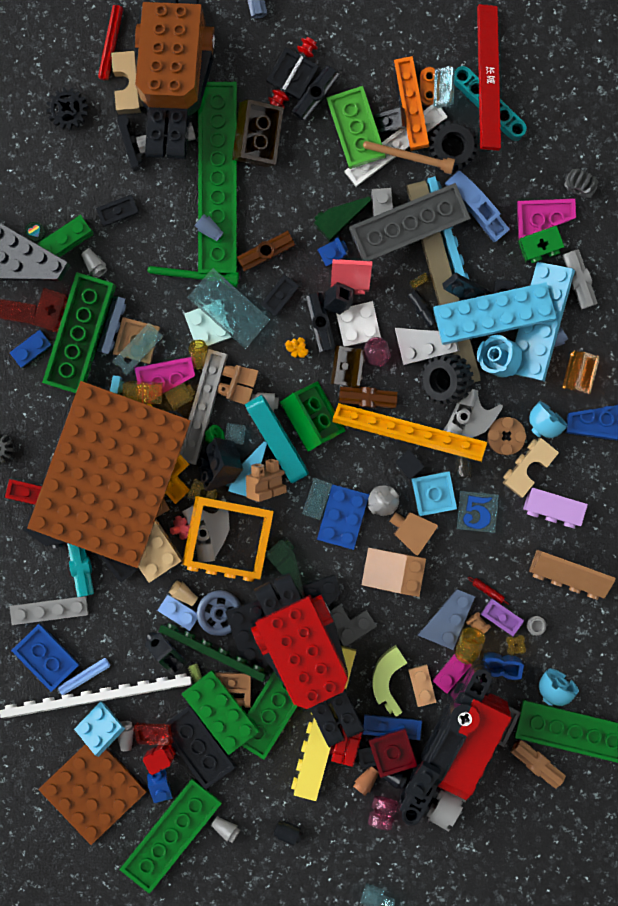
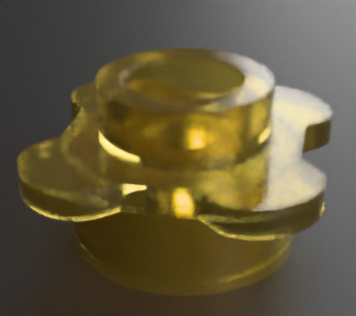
M508 636L506 638L509 655H514V653L524 654L526 652L524 636Z

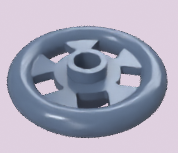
M218 590L208 593L202 598L197 608L199 625L211 635L223 636L231 633L230 625L223 628L221 623L227 620L225 611L228 610V607L240 606V601L235 595L227 591ZM217 598H224L225 604H217ZM207 604L213 605L210 613L205 611ZM217 610L223 611L221 616L216 615ZM210 617L216 622L213 626L207 623Z

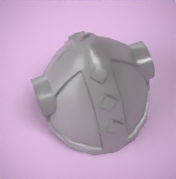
M386 485L376 486L370 492L368 508L373 515H391L399 505V495L392 487Z

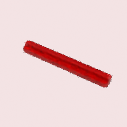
M113 5L98 74L101 80H109L112 66L111 53L115 52L123 14V7L119 5Z

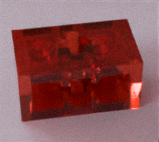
M43 288L32 325L57 333L68 296ZM54 307L56 313H49L48 310Z

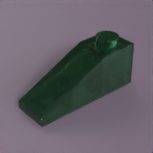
M281 539L265 555L282 575L288 572L291 574L301 597H304L305 593L295 553L292 551L295 547L288 539L286 541Z

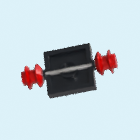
M309 37L301 39L303 45L297 46L300 54L285 47L267 79V83L278 88L277 90H272L273 98L268 97L269 104L284 107L282 103L289 101L286 93L299 101L303 97L319 68L317 64L306 59V57L314 56L312 50L318 49L313 39Z

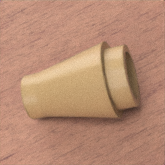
M177 580L168 592L172 595V598L190 606H193L198 599L183 581L179 582Z

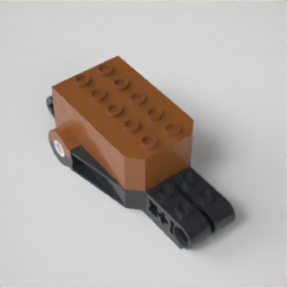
M158 0V2H143L141 24H137L135 31L137 65L135 85L142 105L148 111L145 144L147 158H165L167 144L168 159H186L190 116L200 109L215 53V27L206 26L202 5L199 4V0H179V3L178 0Z

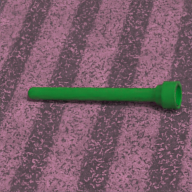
M149 266L147 269L150 274L226 282L229 287H238L239 272H231L224 275Z

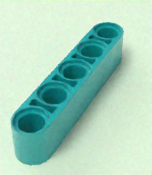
M465 66L458 67L453 75L454 85L479 108V94H474L471 91L472 87L479 88V78L469 68ZM462 73L466 75L467 79L461 81L457 75ZM500 99V113H504L508 117L506 121L500 120L501 131L509 139L518 141L526 132V124ZM512 127H519L521 134H515L512 131Z
M260 395L245 404L247 411L275 458L279 461L289 481L294 483L309 475L305 464L265 397Z

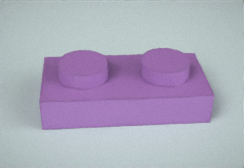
M492 598L481 613L482 616L512 636L515 635L524 620Z

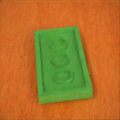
M363 86L327 97L326 99L349 169L386 158L384 153L368 150L363 147L365 141L382 145Z

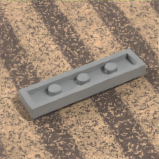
M87 596L9 606L12 625L89 615Z

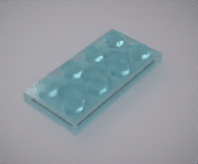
M213 268L187 297L244 348L248 347L270 320Z

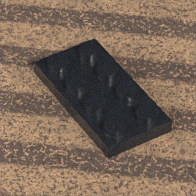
M190 705L159 727L204 789L236 768L233 760Z

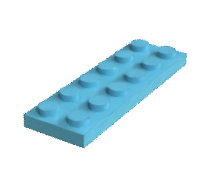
M537 262L531 285L547 282L556 320L518 329L515 343L522 349V361L515 375L545 382L575 272L573 268Z
M547 282L433 307L442 345L556 320Z

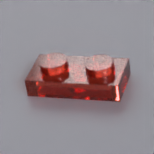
M0 299V319L34 325L37 305Z
M137 723L133 726L137 744L170 746L173 743L170 724Z

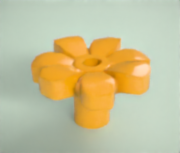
M301 337L297 340H287L285 343L287 351L292 352L291 356L295 358L297 355L300 358H304L309 352L305 348V340Z

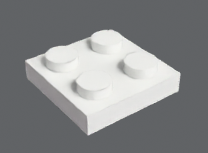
M373 301L350 306L342 314H336L344 347L381 338Z

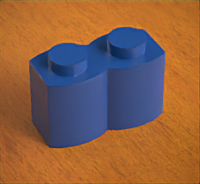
M494 652L483 654L482 660L490 666L492 677L504 676L511 680L522 679L524 664L519 657L513 655L502 657Z

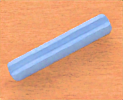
M104 658L59 685V692L65 695L110 667L109 661Z

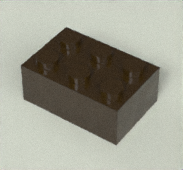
M249 99L239 103L232 160L262 167L276 165L284 107Z

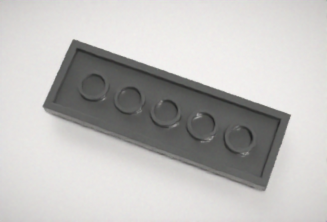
M453 183L349 227V230L362 260L371 261L470 219V216L456 183Z

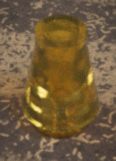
M194 340L190 343L188 349L194 368L202 369L208 347L203 340Z

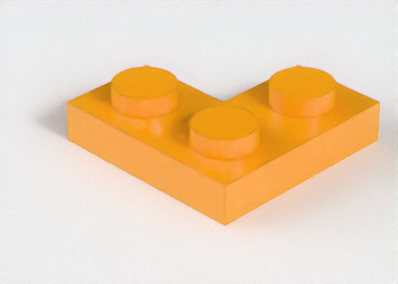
M180 454L165 493L175 504L190 491L178 477L190 465Z

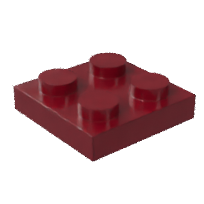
M405 728L368 739L380 778L417 766Z

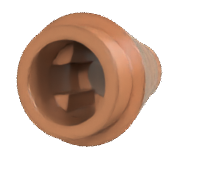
M369 767L354 781L353 787L366 796L367 793H370L379 772L373 767Z

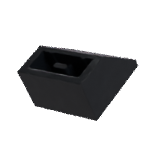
M214 437L197 461L201 481L205 491L208 492L235 482L243 471L235 442Z

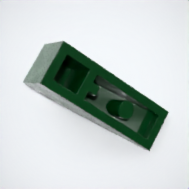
M366 197L330 208L325 212L321 211L314 218L316 220L314 226L330 242L371 203L372 199Z

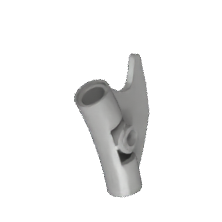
M472 389L471 392H468L469 395L466 398L457 401L451 418L443 431L469 438L478 436L486 432L502 410L503 405L500 404L490 410H485L480 404L478 390ZM462 413L466 414V420L461 419Z
M193 506L182 512L188 525H190ZM202 509L195 545L198 562L215 561V557L223 546L230 530L228 510L218 509L216 513H208ZM202 529L206 531V536L200 534Z

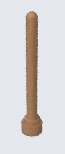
M369 141L363 143L365 149L441 168L440 170L447 174H451L455 159L452 158L440 160Z

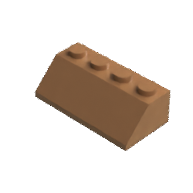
M536 550L529 572L534 573V578L544 581L546 577L552 580L551 584L562 587L563 584L570 586L569 590L579 594L581 590L588 593L587 597L596 600L599 597H606L616 579L615 577Z

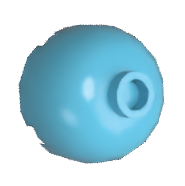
M541 401L530 412L529 420L533 426L532 432L538 437L542 435L546 438L557 437L568 427L567 423L559 414L551 411L550 407Z
M551 668L545 671L539 681L540 693L543 696L544 702L548 705L565 706L569 704L579 692L578 687L572 680L570 682L565 680V674Z

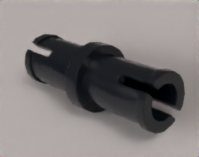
M418 290L410 293L407 298L416 308V313L421 315L429 328L436 324V319L429 308V303L423 300Z

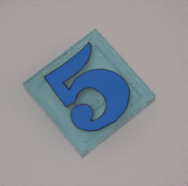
M460 491L456 529L495 533L499 495Z

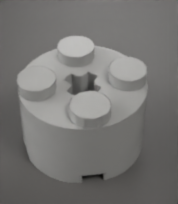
M440 788L436 797L437 802L436 804H431L426 816L429 817V821L449 832L450 826L453 827L463 809L461 805L466 800Z

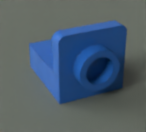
M336 238L335 241L317 250L327 267L332 264L333 259L341 260L345 258L348 248L344 240L340 242L339 238Z

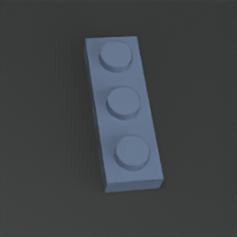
M113 296L97 348L98 352L109 354V351H112L115 341L113 338L120 328L119 318L120 315H123L126 308L124 298Z

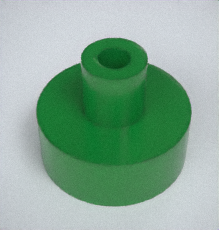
M212 425L205 431V441L207 443H211L214 437L225 439L223 430L217 425Z

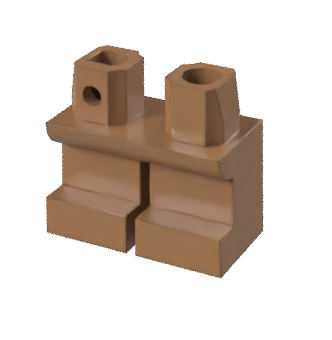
M225 365L222 375L232 378L230 385L220 383L217 392L226 396L228 400L245 405L251 400L253 389L248 387H255L259 371L238 365L235 367Z
M266 460V469H264V464L256 463L251 465V474L246 475V498L261 502L287 493L286 485L282 484V475H284L285 471L279 469L278 460Z

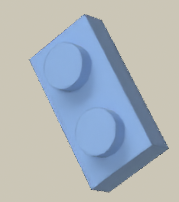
M169 594L157 610L189 631L197 621L196 611L179 600L172 598Z

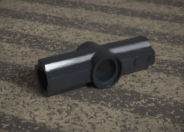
M326 65L316 80L309 85L307 92L292 112L299 119L306 121L317 105L323 101L324 96L340 77V74L332 67ZM313 90H319L321 92V95L319 97H313L311 95V92Z
M322 292L306 296L319 353L335 349L326 309H324ZM324 318L326 325L324 327L316 326V319Z

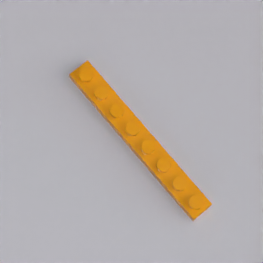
M338 403L333 416L334 423L481 462L487 446L485 441Z

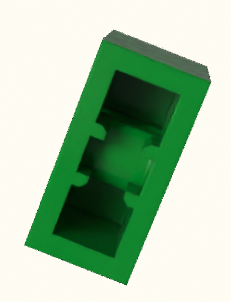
M557 225L518 240L525 262L531 261L532 264L543 260L542 256L548 254L549 257L556 256L564 248ZM540 242L546 245L543 249L537 246Z

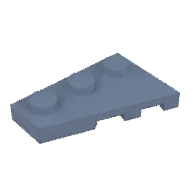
M456 589L417 635L453 650L475 596Z

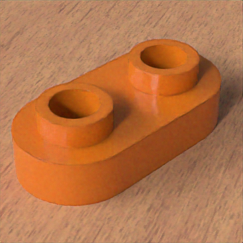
M432 67L424 68L419 77L421 103L426 107L437 102L439 98V74ZM431 74L433 78L427 79L426 75ZM431 93L433 97L427 98L426 94Z

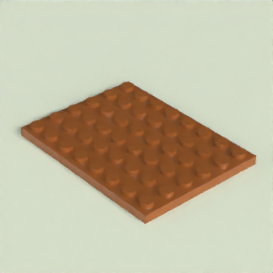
M80 381L27 528L139 568L191 420Z

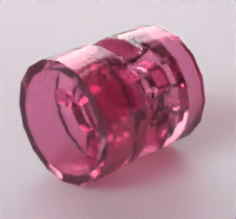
M374 796L372 803L374 811L370 812L368 824L379 829L392 830L394 822L392 815L396 814L398 802L390 798Z

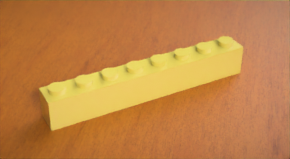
M341 646L349 680L356 649ZM330 703L329 705H330V707H331V709H332V712H333L334 716L336 717V720H338V716H337V714H336V712H335V710H334L332 704ZM313 718V722L308 723L306 733H309L308 741L304 740L301 752H304L303 759L298 760L296 768L299 771L298 778L294 777L291 789H294V796L316 801L330 748L315 718Z

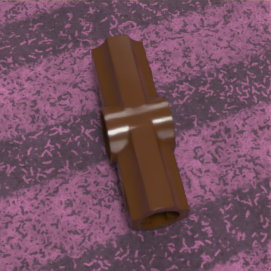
M286 231L268 241L261 242L253 249L237 256V259L245 272L294 247L295 243L290 233ZM263 247H269L272 250L268 256L261 254Z
M340 386L339 403L355 404L360 407L396 408L398 392L377 390V388L370 387L353 388Z

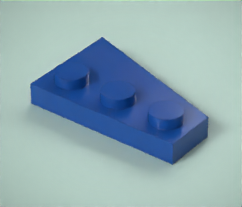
M618 405L569 413L567 415L568 427L565 433L618 441Z

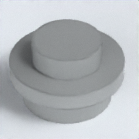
M533 616L527 622V629L533 635H541L546 630V622L539 616Z

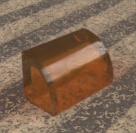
M572 351L562 388L590 394L600 357L586 352Z

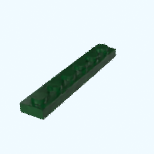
M168 622V624L161 625L158 632L261 682L265 681L268 673L264 672L265 668L257 664L252 666L247 663V659L238 655L235 658L229 655L230 651L222 647L219 649L212 647V642L205 639L200 641L195 638V634L189 631L183 633L178 630V626Z

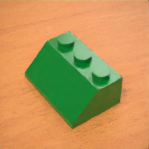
M318 381L280 401L308 452L346 431L342 424L333 422L335 411Z

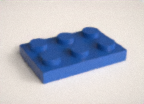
M332 484L317 540L354 550L369 494Z
M40 623L11 650L51 692L80 665Z

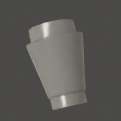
M87 249L81 254L90 275L98 278L107 271L106 263L91 249Z
M122 721L120 723L125 727V730L117 737L121 751L132 750L134 726H132L130 721Z
M218 816L211 825L226 842L230 841L233 843L241 831L237 828L238 825Z

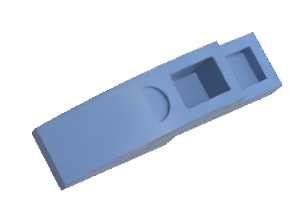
M460 170L445 182L446 186L456 183L468 213L473 215L493 242H496L510 230L499 216L501 213Z

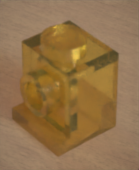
M195 479L187 497L194 500L195 496L202 497L200 491L204 489L203 482ZM217 489L207 491V495L204 498L216 500L219 493L216 492Z

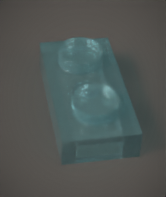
M451 65L435 70L433 106L436 108L454 104L455 68Z
M317 478L313 479L302 512L303 515L318 520L321 519L332 486L331 483Z

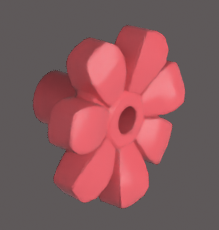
M177 516L173 521L174 527L170 528V533L172 535L179 534L182 540L187 539L190 525H186L187 520L185 517Z

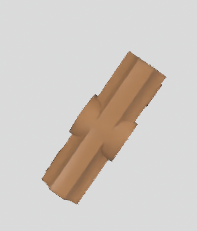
M521 739L514 744L510 752L525 763L526 767L535 775L541 776L555 789L564 782L566 775L552 765L551 761L539 751L536 752Z

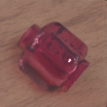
M373 337L364 346L368 363L371 365L383 366L391 358L388 342L383 338Z

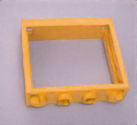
M195 496L182 565L187 566V570L198 572L200 568L205 569L207 574L217 575V572L225 573L224 577L235 579L236 575L243 576V580L254 582V579H260L274 511ZM203 505L264 517L253 572L192 561Z

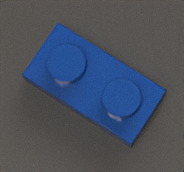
M39 330L13 349L10 354L18 365L23 368L50 348L52 344L44 333Z

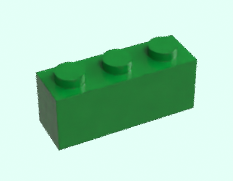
M79 215L37 243V245L60 258L94 235L85 219Z

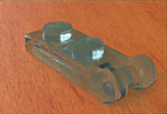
M148 323L113 360V363L116 366L119 365L123 369L122 372L128 375L163 336ZM126 356L132 359L129 364L124 361Z

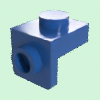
M160 770L154 775L148 773V788L153 802L157 803L173 799L166 770Z

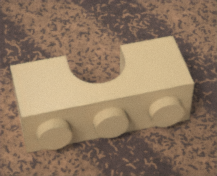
M135 51L111 53L115 77L124 76L129 79V84L124 90L115 91L116 111L118 115L141 113L143 105L135 85L137 71Z
M538 438L537 441L533 439L527 446L528 452L525 455L521 454L515 461L516 467L513 470L509 469L503 476L505 479L503 484L519 497L523 498L535 483L527 475L528 466L533 462H537L544 468H547L559 453L542 438Z

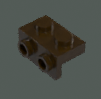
M336 346L331 384L360 387L363 379L362 367L365 362L364 349Z

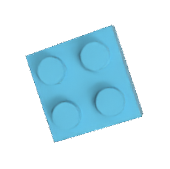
M450 471L411 479L419 516L457 509Z
M100 701L74 730L94 755L99 757L125 730V727L105 703Z

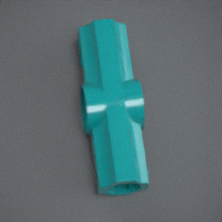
M67 543L70 555L69 567L71 576L74 577L77 597L94 594L91 578L92 566L90 558L87 557L86 549Z

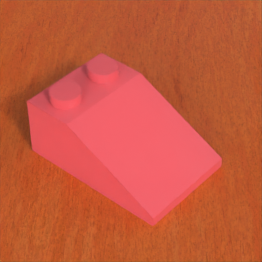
M333 259L331 287L339 282L353 288L355 295H365V292H369L372 261Z

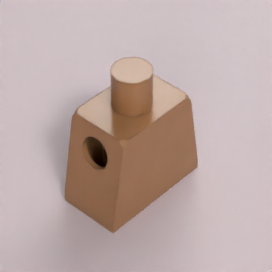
M395 512L389 521L398 527L394 535L417 556L438 527V525L411 512L405 518Z

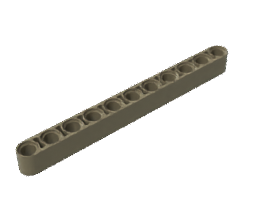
M426 180L407 185L410 201L429 194ZM438 232L421 239L438 305L459 301L457 296L444 290L442 285L452 276L441 233ZM470 339L459 341L460 351L452 354L460 355L461 358L467 360L466 364H470V372L473 371L474 375L471 378L474 380V383L480 381V374Z

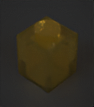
M183 382L164 393L172 409L176 411L194 401L193 395H195V392L190 384L187 386Z

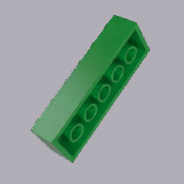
M76 272L42 383L76 393L80 381L87 382L116 289L114 283Z

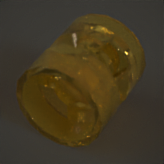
M472 627L463 629L455 650L456 658L465 664H473L474 661L479 660L485 643L484 633Z

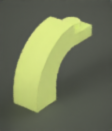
M396 645L387 650L377 661L372 675V687L378 704L386 701L387 703L384 706L389 714L394 713L395 716H398L402 713V710L389 691V681L392 674L407 664Z

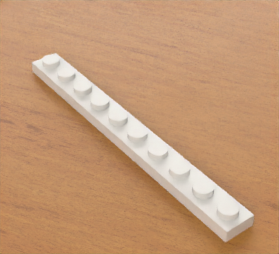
M187 674L175 675L176 679L168 680V677L157 678L155 683H149V680L137 682L138 686L130 687V684L119 685V689L111 690V687L101 688L99 693H92L91 690L81 692V696L76 697L73 694L62 695L60 700H55L54 697L43 699V703L36 704L35 701L24 702V706L17 707V704L6 705L4 710H0V718H11L193 685V681L190 676L187 677Z

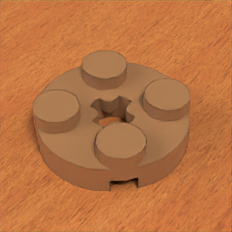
M504 417L495 420L488 428L487 440L494 452L510 455L518 452L523 447L526 433L523 425L518 420ZM503 431L511 433L510 441L507 439L502 440Z

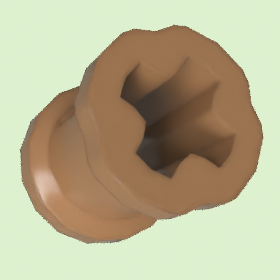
M476 612L466 621V624H470L476 631L477 637L482 636L491 628L480 617L479 612Z

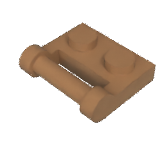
M215 672L230 693H245V698L235 699L240 706L251 708V676L245 673Z

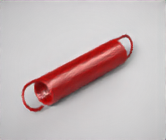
M478 578L471 581L473 586L483 591L492 599H495V601L500 604L503 601L507 603L504 600L505 596Z

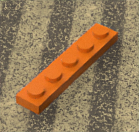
M413 56L396 59L394 64L402 107L405 108L410 150L430 147Z

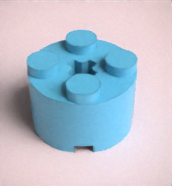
M492 335L480 344L477 351V360L481 368L497 377L513 376L517 373V369L521 364L522 349L515 342L504 336Z

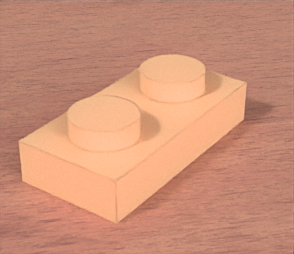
M427 664L408 669L417 706L421 707L437 703Z

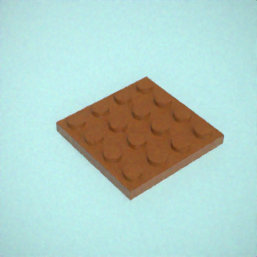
M86 744L38 789L90 845L147 792L145 787L108 749L98 757L94 755Z

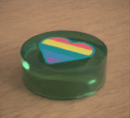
M31 222L26 226L25 234L28 239L37 242L44 238L45 229L39 222Z

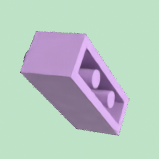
M530 488L523 509L528 511L527 515L537 518L539 514L544 515L547 521L557 523V520L564 521V526L575 529L576 525H582L588 504Z

